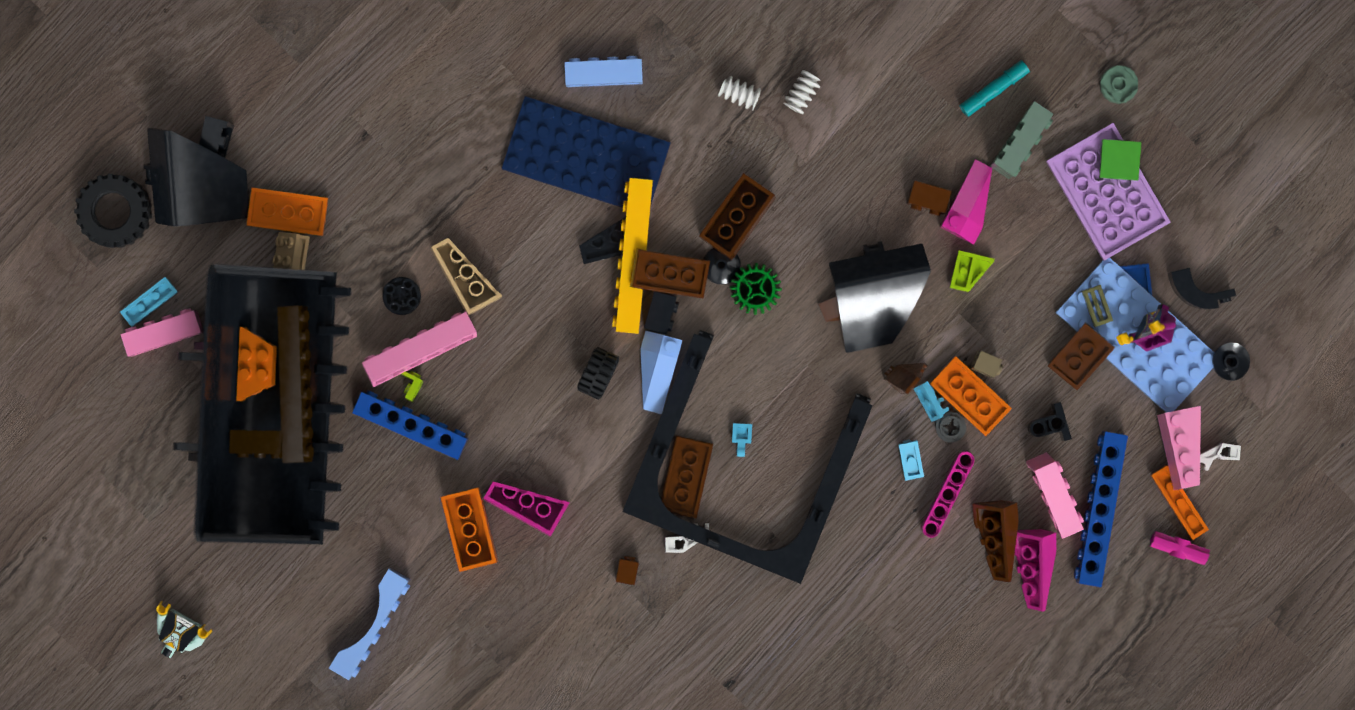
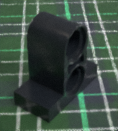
M1061 402L1051 404L1053 415L1033 420L1028 424V432L1034 437H1043L1059 432L1062 441L1072 439ZM1054 418L1060 420V426L1057 429L1051 425ZM1036 423L1042 426V431L1039 434L1033 431V426Z

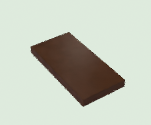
M636 249L630 287L704 299L710 261Z
M676 435L662 496L663 504L671 513L697 519L713 449L712 443Z

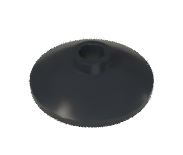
M713 248L707 252L703 259L710 261L707 278L715 284H728L732 279L736 278L735 273L740 272L741 263L737 254L733 260H730ZM721 261L725 263L723 269L718 267V263Z
M1233 342L1225 343L1215 351L1213 368L1222 379L1235 381L1242 378L1248 372L1250 357L1242 345ZM1228 358L1231 359V364H1230V365H1228V364L1226 363V360H1227Z

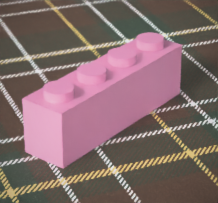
M191 308L180 311V315L175 317L172 314L161 318L162 321L157 323L154 320L143 324L144 327L139 329L136 326L125 329L126 333L121 334L127 356L139 355L204 333L198 312L191 311Z

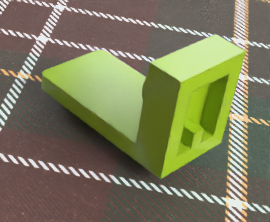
M405 371L400 375L413 381L412 384L408 383L405 388V398L413 403L423 384V380L420 379L421 376L413 371L409 374Z

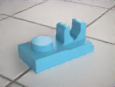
M928 381L913 388L931 422L942 418L943 414L949 411L948 407L941 408L940 403L944 401V398L936 399L935 391Z
M905 440L903 443L898 444L905 481L924 477L918 441Z

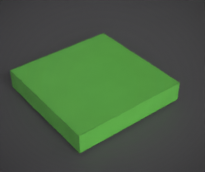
M1102 139L1099 178L1138 181L1141 142Z

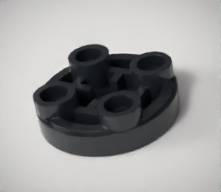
M397 277L390 280L384 286L383 302L390 312L397 315H408L418 308L421 302V291L413 280L406 277Z

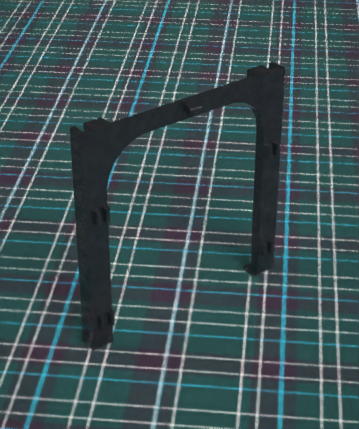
M700 330L698 335L695 333L693 335L622 512L801 584L873 405L869 404L871 398L858 393L855 394L803 527L796 538L786 546L774 550H760L675 516L663 504L658 491L659 471L714 335Z

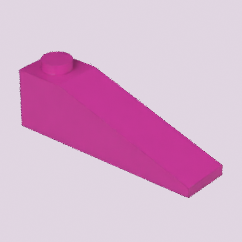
M1042 529L1017 530L1015 555L1018 567L1016 568L1018 573H1021L1023 580L1022 590L1027 608L1044 612L1046 610L1056 556V532Z

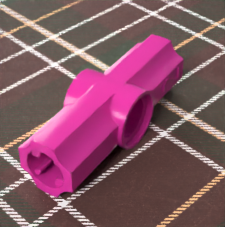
M1154 531L1150 539V547L1201 565L1206 564L1210 555L1209 549L1194 545L1190 541L1176 536L1171 537Z

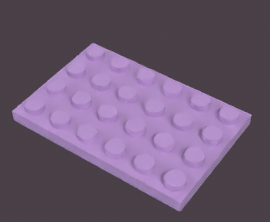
M1114 123L1046 161L1102 260L1110 258L1171 223L1140 168L1138 181L1099 178L1102 139L1124 141Z

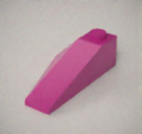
M975 159L940 225V228L973 245L983 228L992 174L991 167Z

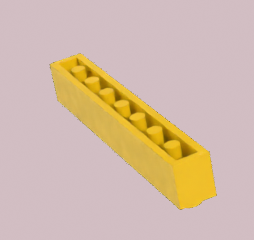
M630 178L629 182H625V193H628V201L623 203V212H626V220H622L621 231H624L625 234L624 239H620L619 250L623 251V256L618 259V270H621V278L617 277L616 289H619V297L615 296L614 308H618L617 316L613 315L612 327H616V332L639 334L643 289L630 287L636 249H647L653 180Z

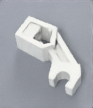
M1220 443L1201 453L1200 463H1203L1204 470L1208 471L1212 461L1216 458L1240 460L1241 446ZM1229 447L1228 457L1220 454L1223 448Z
M705 523V524H704V527H705L706 529H708V530H709V523ZM683 536L665 537V553H684L698 542ZM675 540H683L685 542L683 548L675 549Z

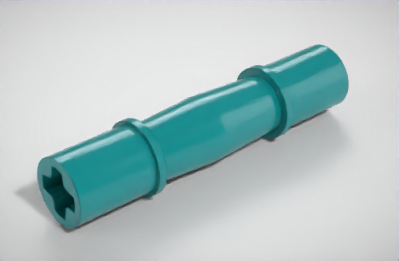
M1020 60L1008 70L1003 71L1004 74L961 103L959 107L962 112L969 117L980 108L985 107L987 102L1001 94L1010 85H1015L1017 81L1030 73L1027 65Z

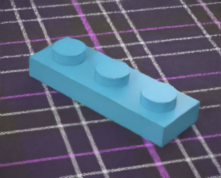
M164 277L120 313L129 325L134 327L178 293V291L169 279Z

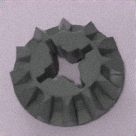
M946 412L936 422V433L943 441L950 443L959 441L966 432V422L958 413ZM953 419V425L959 428V430H952L949 436L948 429L943 427V425L950 424Z

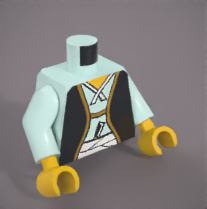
M160 601L156 608L158 612L157 633L160 635L159 640L165 643L161 654L171 658L175 650L181 653L185 650L191 651L201 646L212 633V629L209 632L204 629L206 624L201 625L174 609L169 610L171 605L168 604L167 607H163L162 601Z

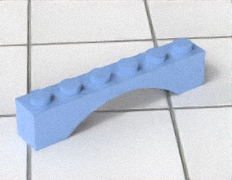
M392 568L387 570L378 585L380 594L379 608L372 627L359 642L338 652L329 667L330 670L347 680L357 676L361 669L358 667L362 660L366 661L371 652L368 650L371 644L375 645L381 636L378 634L381 627L385 628L391 619L388 617L390 612H395L400 604V601H398L401 594L405 595L410 588L408 584L410 579Z

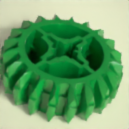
M755 263V269H752L751 265L747 264L748 271L741 267L740 270L743 274L735 273V276L739 278L738 281L735 279L731 280L732 283L736 284V287H730V290H736V293L731 294V298L737 296L738 299L734 301V304L736 305L741 302L740 310L744 306L748 307L746 310L747 314H749L750 309H754V315L757 314V309H760L761 314H764L763 307L766 306L767 310L770 311L769 303L771 302L776 306L777 302L773 298L780 299L781 297L775 294L776 291H782V288H776V285L780 284L781 281H774V278L778 276L777 273L772 276L769 274L772 268H769L767 272L764 271L765 264L762 265L761 269H758V263ZM752 273L762 274V277L756 282L748 280L745 276ZM767 278L772 287L770 296L763 290V284ZM762 281L759 287L761 293L757 294L756 292V294L749 297L752 293V287L749 284L756 285ZM741 282L749 289L745 299L740 294ZM754 296H760L766 300V302L759 305L749 303Z

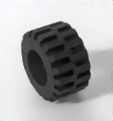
M600 347L594 349L579 380L577 390L597 400L602 398L618 365L619 356Z

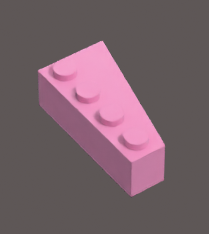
M1201 406L1157 415L1173 489L1179 490L1200 485Z
M1047 452L1026 461L1028 468L1035 473V476L1032 477L1039 490H1042L1040 495L1045 505L1049 507L1048 513L1060 537L1063 539L1083 530L1081 524L1084 522L1080 512L1075 510L1074 506L1077 504L1073 495L1068 493L1067 489H1070L1066 478L1061 476L1060 472H1063L1059 461L1056 462Z

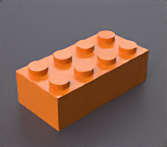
M480 487L442 496L441 501L459 572L497 563L498 558Z

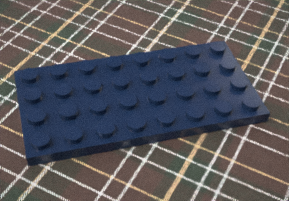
M525 96L502 170L623 208L624 201H628V193H625V182H629L630 178L653 180L652 204L671 142Z

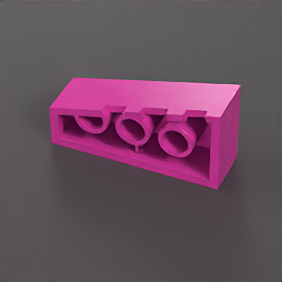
M494 481L483 498L486 502L551 537L570 503Z

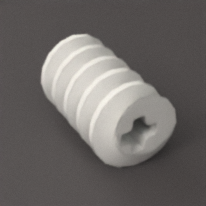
M805 70L801 72L803 77L797 78L800 84L794 83L793 87L795 90L789 91L792 97L786 96L785 100L787 103H784L790 109L800 114L804 113L801 107H808L805 100L812 101L809 94H816L813 88H820L817 81H821Z
M733 76L725 79L718 97L725 93V100L732 96V103L739 99V106L746 102L745 108L748 109L752 105L753 111L759 99L761 88L754 92V85L747 89V82L740 86V79H737L735 82H732Z

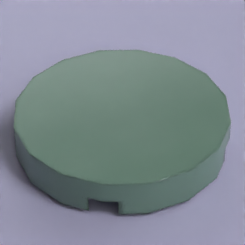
M1112 66L1101 76L1100 91L1104 98L1112 103H1126L1137 93L1138 77L1129 67Z

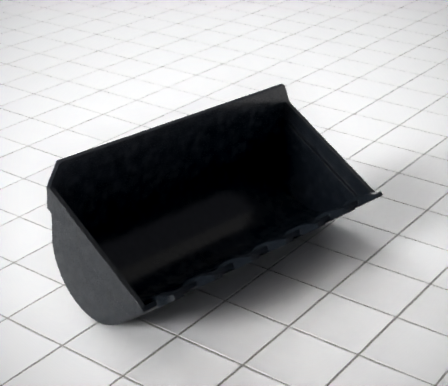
M210 265L207 272L204 342H194V349L203 350V353L178 352L177 360L203 361L199 442H173V450L198 452L188 453V461H197L194 520L196 542L323 545L324 532L339 530V522L327 518L324 519L326 493L341 491V483L326 480L328 454L343 452V444L328 441L330 415L345 413V405L330 402L332 376L347 374V366L332 363L334 337L349 335V327L334 324L335 299L351 296V288L336 285L337 272ZM306 306L309 312L308 330L310 332L309 350L311 353L309 368L311 370L310 389L312 391L311 409L313 412L311 418V427L313 429L312 447L314 450L313 462L282 463V458H271V454H266V458H254V454H249V457H237V453H229L230 430L281 431L277 307ZM240 327H247L252 333L263 337L265 341L277 346L275 385L246 398L244 401H236Z

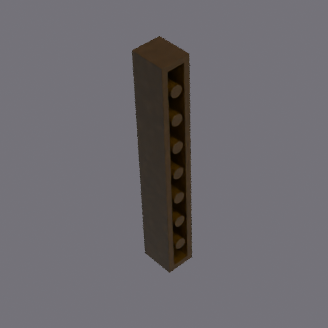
M277 307L282 463L313 462V429L311 427L313 412L311 409L312 391L310 389L311 370L309 368L311 353L309 350L308 307Z

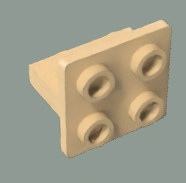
M279 232L276 238L273 268L305 270L310 236Z

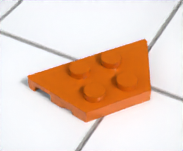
M240 327L236 401H244L246 398L275 385L277 346L265 341L263 337L252 333L247 327Z

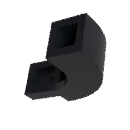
M1190 268L1168 273L1169 281L1175 294L1191 307L1204 310L1219 308L1218 300L1221 304L1232 301L1231 297L1236 296L1235 289L1217 293H1205L1199 290L1193 282Z

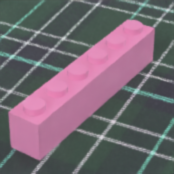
M456 313L450 320L446 322L440 321L434 325V328L428 331L427 329L421 330L416 334L417 336L411 339L405 338L399 342V345L395 347L389 346L383 349L381 354L377 356L370 355L365 358L362 365L372 386L375 387L477 337V332L467 313Z

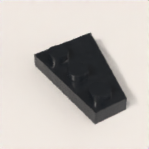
M626 216L579 245L584 264L623 255V251H620L619 247L620 239H624L625 232L621 231L622 220H626Z

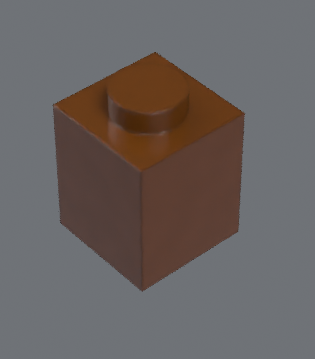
M625 555L624 559L620 558L616 582L635 585L639 561H635L636 557Z

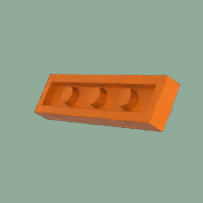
M1168 465L1163 466L1150 475L1191 540L1196 539L1209 530L1183 489H1173Z

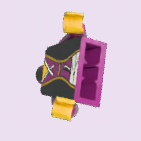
M1160 304L1156 311L1143 317L1137 332L1129 335L1125 332L1116 338L1120 345L1135 342L1145 351H1150L1172 342L1176 319L1168 313V306Z

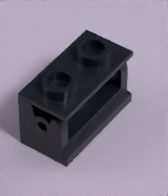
M654 291L644 329L662 334H667V331L671 332L674 323L671 320L672 313H677L679 302L676 301L677 297Z

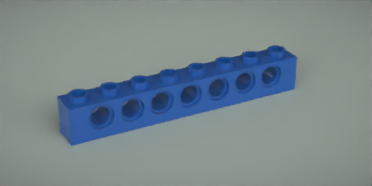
M1102 431V435L1098 436L1097 446H1100L1099 453L1095 454L1094 457L1096 470L1095 473H1092L1090 481L1093 487L1092 492L1089 491L1087 503H1090L1089 510H1086L1084 514L1086 527L1081 532L1083 544L1077 554V559L1080 560L1079 567H1076L1074 571V578L1079 584L1102 588L1128 439L1127 435ZM1111 446L1114 449V455L1109 458L1106 456L1105 451ZM1108 465L1111 468V473L1109 476H1104L1102 469ZM1103 484L1108 488V492L1105 495L1099 493V487ZM1100 503L1105 508L1102 514H1098L1095 510L1096 506ZM1096 522L1101 524V530L1098 533H1094L1092 530V526ZM1096 541L1098 548L1096 551L1091 552L1089 544ZM1092 560L1095 564L1094 569L1088 571L1086 563Z

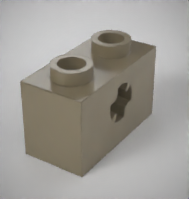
M977 351L969 369L989 378H995L1002 371V359L983 351Z

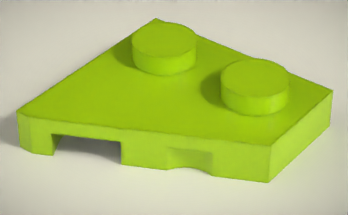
M958 250L949 288L969 292L993 264L995 259Z

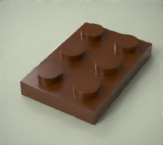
M1085 322L1052 359L1048 367L1074 389L1078 390L1115 349V346Z

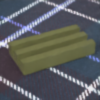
M1101 285L1081 291L1094 327L1113 321ZM1095 290L1098 291L1100 300L1102 302L1107 319L1105 320L1103 318L1099 303L1097 301L1094 292ZM1089 292H1090V294H1091V297H1092L1094 306H1095V308H1096V311H1097V314H1098V317H1099V320H1100L1099 322H1097L1095 313H1094V311H1093V308H1092V305H1091V302H1090V299H1089V296H1088V293H1089Z

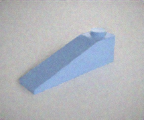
M645 331L640 349L644 410L662 414L683 340Z

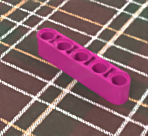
M962 451L956 455L922 523L921 531L925 536L933 538L939 534L974 464V456L970 452ZM966 454L969 456L970 461L967 465H962L960 458ZM954 472L961 474L959 482L955 483L952 481L951 476ZM946 489H950L953 494L948 500L943 497V492ZM938 506H942L944 509V513L940 517L934 514V510ZM929 523L935 525V531L932 534H928L925 529Z

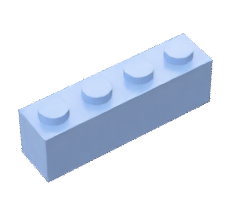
M627 56L626 60H619V57H607V60L599 61L597 57L588 58V61H580V58H571L569 62H565L566 87L643 84L642 59H638V56Z

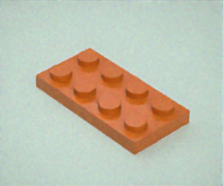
M252 188L247 226L324 236L329 198Z
M956 356L930 382V385L984 436H987L1012 409Z

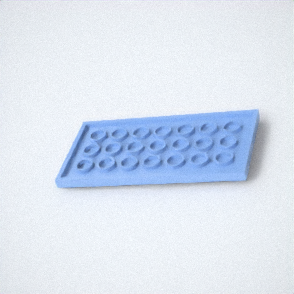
M1111 258L1102 260L1055 313L1076 332L1085 322L1088 323L1115 346V349L1106 359L1165 413L1175 411L1213 369L1214 352L1176 317V327L1174 328L1171 343L1150 351H1145L1135 342L1120 345L1116 337L1125 332L1128 335L1137 332L1143 317L1156 311L1160 303ZM1101 285L1113 321L1094 327L1081 291ZM1095 290L1094 292L1105 320L1107 317L1098 291ZM1089 292V293H1088V296H1089V299H1090V302H1091L1093 311H1094V313H1095L1097 322H1099L1100 320H1099V317H1098L1096 308H1095V306H1094V303H1093L1091 294H1090V292Z

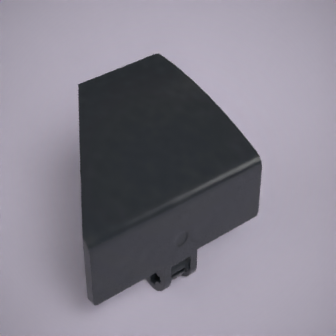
M147 129L150 163L144 164L147 177L145 184L152 185L155 222L157 224L176 227L248 218L249 196L247 171L171 130Z
M879 241L878 244L863 245V256L829 263L837 297L846 353L893 344L915 307L931 272L923 244L885 251L882 241Z

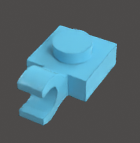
M733 423L732 443H738L737 457H745V443L751 444L752 424Z

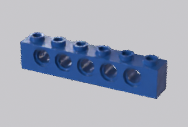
M367 390V393L361 392L352 412L353 414L452 458L460 459L469 439L465 437L466 433L457 429L454 432L448 430V425L439 421L437 424L430 422L431 418L420 413L419 416L412 414L413 410L408 407L402 406V408L394 406L396 402L387 398L383 401L377 398L378 394ZM374 403H378L381 406V411L378 414H374L371 410ZM391 411H396L399 415L398 420L395 422L389 419ZM410 418L416 421V427L413 430L409 429L406 425L407 420ZM427 426L432 427L434 430L432 437H426L424 434V429ZM444 434H448L451 437L449 445H444L441 441Z

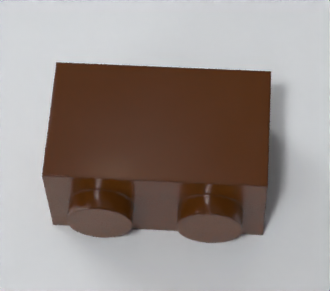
M914 181L907 204L911 205L910 208L913 210L922 211V209L929 210V214L940 217V214L946 213L952 191Z

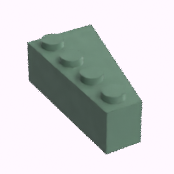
M1034 101L990 167L1007 179L1013 176L1016 177L1021 170L1020 165L1022 162H1026L1032 153L1030 150L1033 145L1037 146L1043 136L1040 134L1044 128L1047 130L1052 124L1053 120L1051 117L1053 113Z

